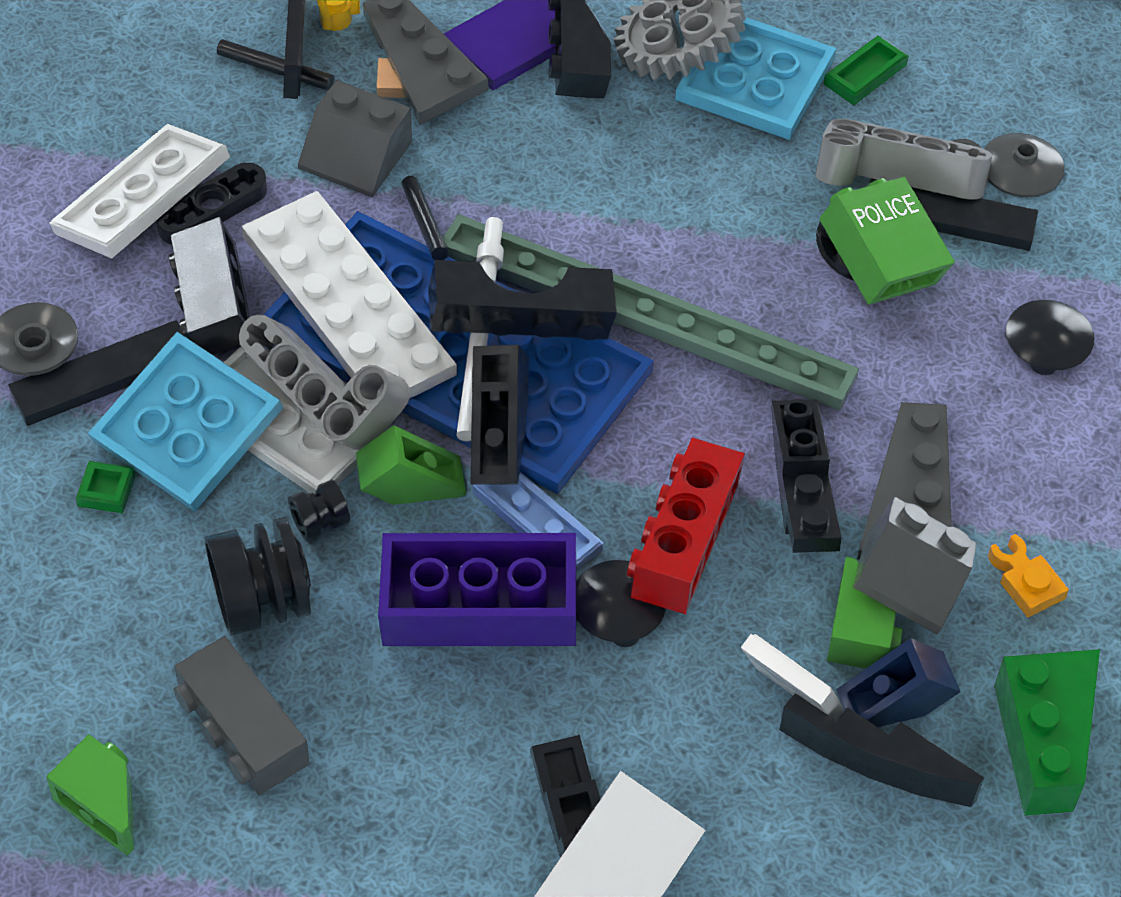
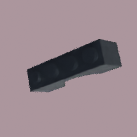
M434 260L428 286L431 331H447L455 334L463 332L492 333L498 336L508 334L533 335L541 338L574 337L585 340L608 339L617 314L612 269L568 267L562 280L549 290L539 293H520L506 289L493 281L484 271L480 262Z

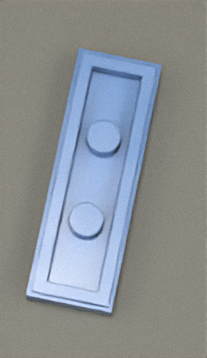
M522 472L519 474L518 485H472V493L518 533H576V572L603 551L604 543Z

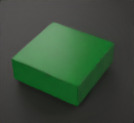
M89 461L76 496L77 506L123 514L135 479L134 468Z

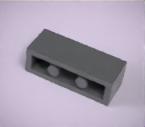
M226 636L174 665L178 686L173 688L178 702L188 714L195 711L203 722L200 723V727L205 738L214 749L222 746L230 757L227 759L228 766L241 785L249 782L260 796L310 765L307 740Z

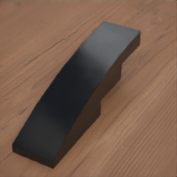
M796 693L784 706L779 730L839 765L869 779L922 797L966 807H972L977 801L984 777L902 722H899L888 735L848 707L837 720H834Z
M580 735L531 746L530 748L535 773L560 858L601 800L596 781L591 779Z

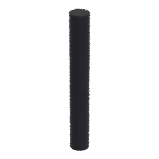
M224 39L219 41L217 46L218 55L284 76L285 59ZM302 65L301 82L329 91L334 82V75Z
M407 176L402 180L401 185L433 260H445L449 252L420 184L415 176Z

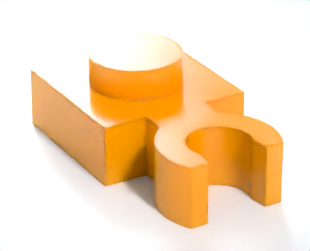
M1016 534L1010 536L1008 547L1014 553L1011 555L1003 553L996 544L991 545L988 553L989 561L995 568L1007 571L1003 573L1000 584L1027 618L1066 599L1069 592L1068 587L1042 555L1031 560L1027 557V547L1021 537Z

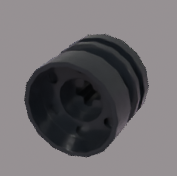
M286 517L273 520L275 542L272 543L269 541L264 525L262 523L254 524L255 547L246 549L236 529L205 537L206 553L213 584L229 636L261 628L262 616L260 605L269 603L279 623L287 621L285 599L290 598L298 618L309 616L311 613L309 599L311 581L301 543L292 532Z

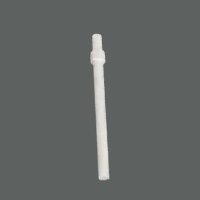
M490 217L486 220L483 243L478 246L476 262H480L484 271L493 281H496L497 270L502 267L504 249L500 245L503 221L497 217ZM470 333L456 434L457 438L462 441H471L473 346H487L489 333Z

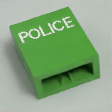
M906 177L890 181L881 178L857 190H853L851 187L844 188L830 198V205L819 218L868 305L935 285L955 263Z

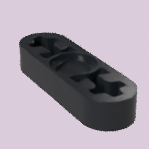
M240 163L191 190L156 220L160 238L172 245V234L218 217L224 222L259 202L267 193L264 169L254 163ZM208 199H219L224 202L217 209H206L201 206Z

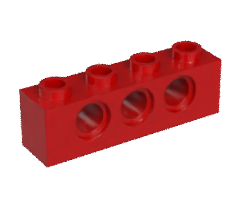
M692 437L685 454H676L669 479L673 480L671 486L662 485L655 508L659 512L657 518L648 517L641 543L645 544L643 550L635 548L629 561L627 576L634 578L631 598L686 615L738 489L745 453Z

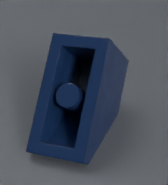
M912 638L836 689L844 711L848 707L876 727L924 717L961 692L944 652Z

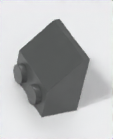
M336 80L315 109L298 162V169L373 198L412 142L411 108Z
M894 496L865 537L853 588L931 632L938 634L972 570L977 543L970 540L962 530L948 527L928 516L926 511L918 505L907 504Z

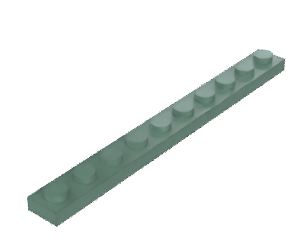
M458 214L442 237L449 252L448 257L456 261L476 262L478 246L483 243L485 224ZM502 231L500 245L504 249L502 267L497 270L496 277L536 293L543 292L557 285L564 277L568 267L598 268ZM613 274L617 309L613 323L800 396L817 400L818 403L841 411L857 380L858 367Z

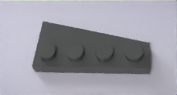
M368 0L363 3L364 17L400 80L402 91L407 101L411 102L419 125L488 91V78L410 0Z
M901 402L857 559L861 557L866 535L894 496L907 504L918 505L926 511L928 516L948 527H952L947 405Z

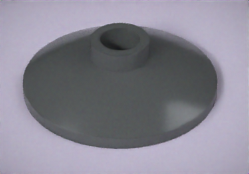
M1010 133L996 137L984 148L992 154L987 180L1004 193L1018 197H1037L1051 192L1062 180L1064 162L1060 153L1053 145L1040 137L1025 133Z
M41 302L26 303L13 307L0 315V368L9 373L32 376L50 372L64 364L77 347L78 330L76 323L69 313L58 306Z

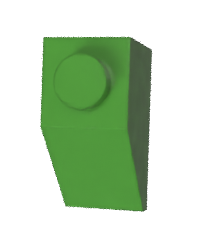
M395 425L356 452L361 491L392 505L458 498L466 494L460 456Z
M846 557L827 661L866 669L900 646L903 628L894 626L896 611L853 588L859 562L855 558Z
M88 734L46 776L52 799L128 856L134 849L132 784L127 767L129 761L126 755L113 743L106 742L103 745Z

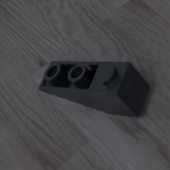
M548 0V10L555 11V20H550L548 43L555 45V54L551 53L548 70L549 78L555 79V95L605 98L611 79V42L585 0Z

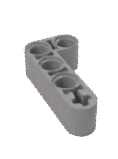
M834 119L830 121L822 136L815 177L824 183L837 186L850 185L853 183L856 175L877 180L885 178L887 181L906 177L910 186L964 199H980L985 193L992 154L983 148L850 119Z
M257 314L251 316L243 323L240 329L239 341L243 350L326 437L354 450H360L381 435L408 403L410 395L409 386L401 377L377 365H368L357 371L349 382L345 384L291 328L265 315ZM296 363H298L297 368H296L295 372L293 373V369H294ZM384 384L381 395L377 397L380 386ZM326 390L325 397L320 402L321 395ZM354 419L351 430L347 432L349 423Z

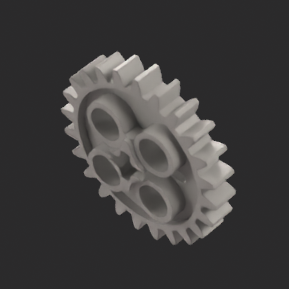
M642 0V6L629 7L631 15L621 16L622 26L615 27L617 37L614 38V42L622 64H626L629 72L637 70L639 77H643L650 72L652 80H656L662 73H666L668 80H670L678 71H682V74L686 77L690 73V68L696 67L703 71L705 70L704 62L708 60L715 63L719 62L717 55L719 52L730 53L732 50L729 43H736L741 40L739 32L745 31L743 21L746 20L740 0ZM678 10L680 13V28L683 33L685 43L683 48H681L679 44L681 40L679 30L675 21V12Z

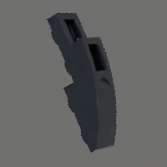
M801 399L772 401L773 440L785 534L790 536L792 552L840 551L842 537L828 475L830 459L817 400Z

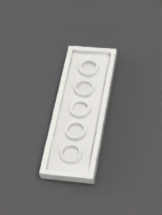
M318 191L242 226V234L245 241L351 378L362 367L377 365L406 381L409 386L410 399L457 375V365ZM384 384L380 386L377 397L381 395Z

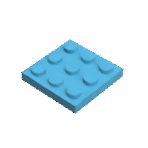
M746 17V20L743 21L745 31L739 32L741 40L736 43H729L732 51L730 53L719 52L717 54L719 62L717 63L709 60L704 62L705 70L703 71L696 67L690 68L689 75L683 76L676 88L675 100L790 140L820 87L825 74H827L835 60L836 48Z
M176 332L88 432V435L97 445L129 467L134 468L136 472L195 512L283 410V406L278 398Z

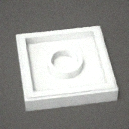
M750 634L741 646L743 652L758 671L790 694L794 695L796 693L834 720H837L844 712L842 704L830 686L758 635Z

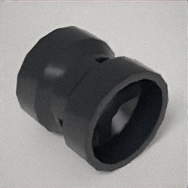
M333 479L319 484L315 494L313 492L309 494L299 492L288 497L292 518L305 540L319 535L322 528L327 526V523L337 528L350 522L347 503L339 486Z

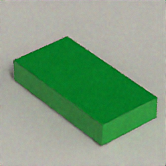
M877 35L825 74L823 84L854 106L907 65L909 56Z

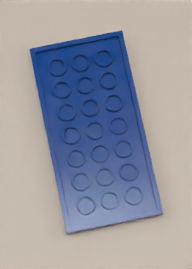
M357 211L345 226L457 365L456 376L410 398L402 412L471 448V441H462L456 436L471 332L455 334L447 331H431L428 286L434 260L428 247ZM447 257V258L445 259V260L456 261V260H454V259H452V258H450V257ZM495 281L497 284L501 285L506 289L518 292L498 281ZM284 291L264 315L291 328L341 380L348 383L351 377ZM489 333L487 346L519 345L529 356L528 408L520 472L531 481L559 494L653 372L654 360L609 337L608 339L585 340L574 337L541 338L533 335L512 334L498 336Z

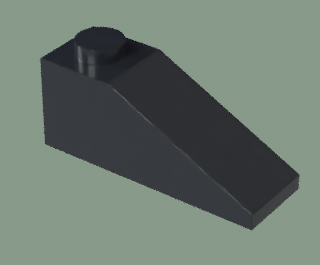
M519 345L473 346L471 485H518L529 388V356Z

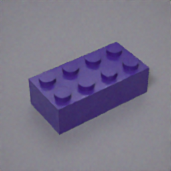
M383 533L378 607L382 646H576V533Z

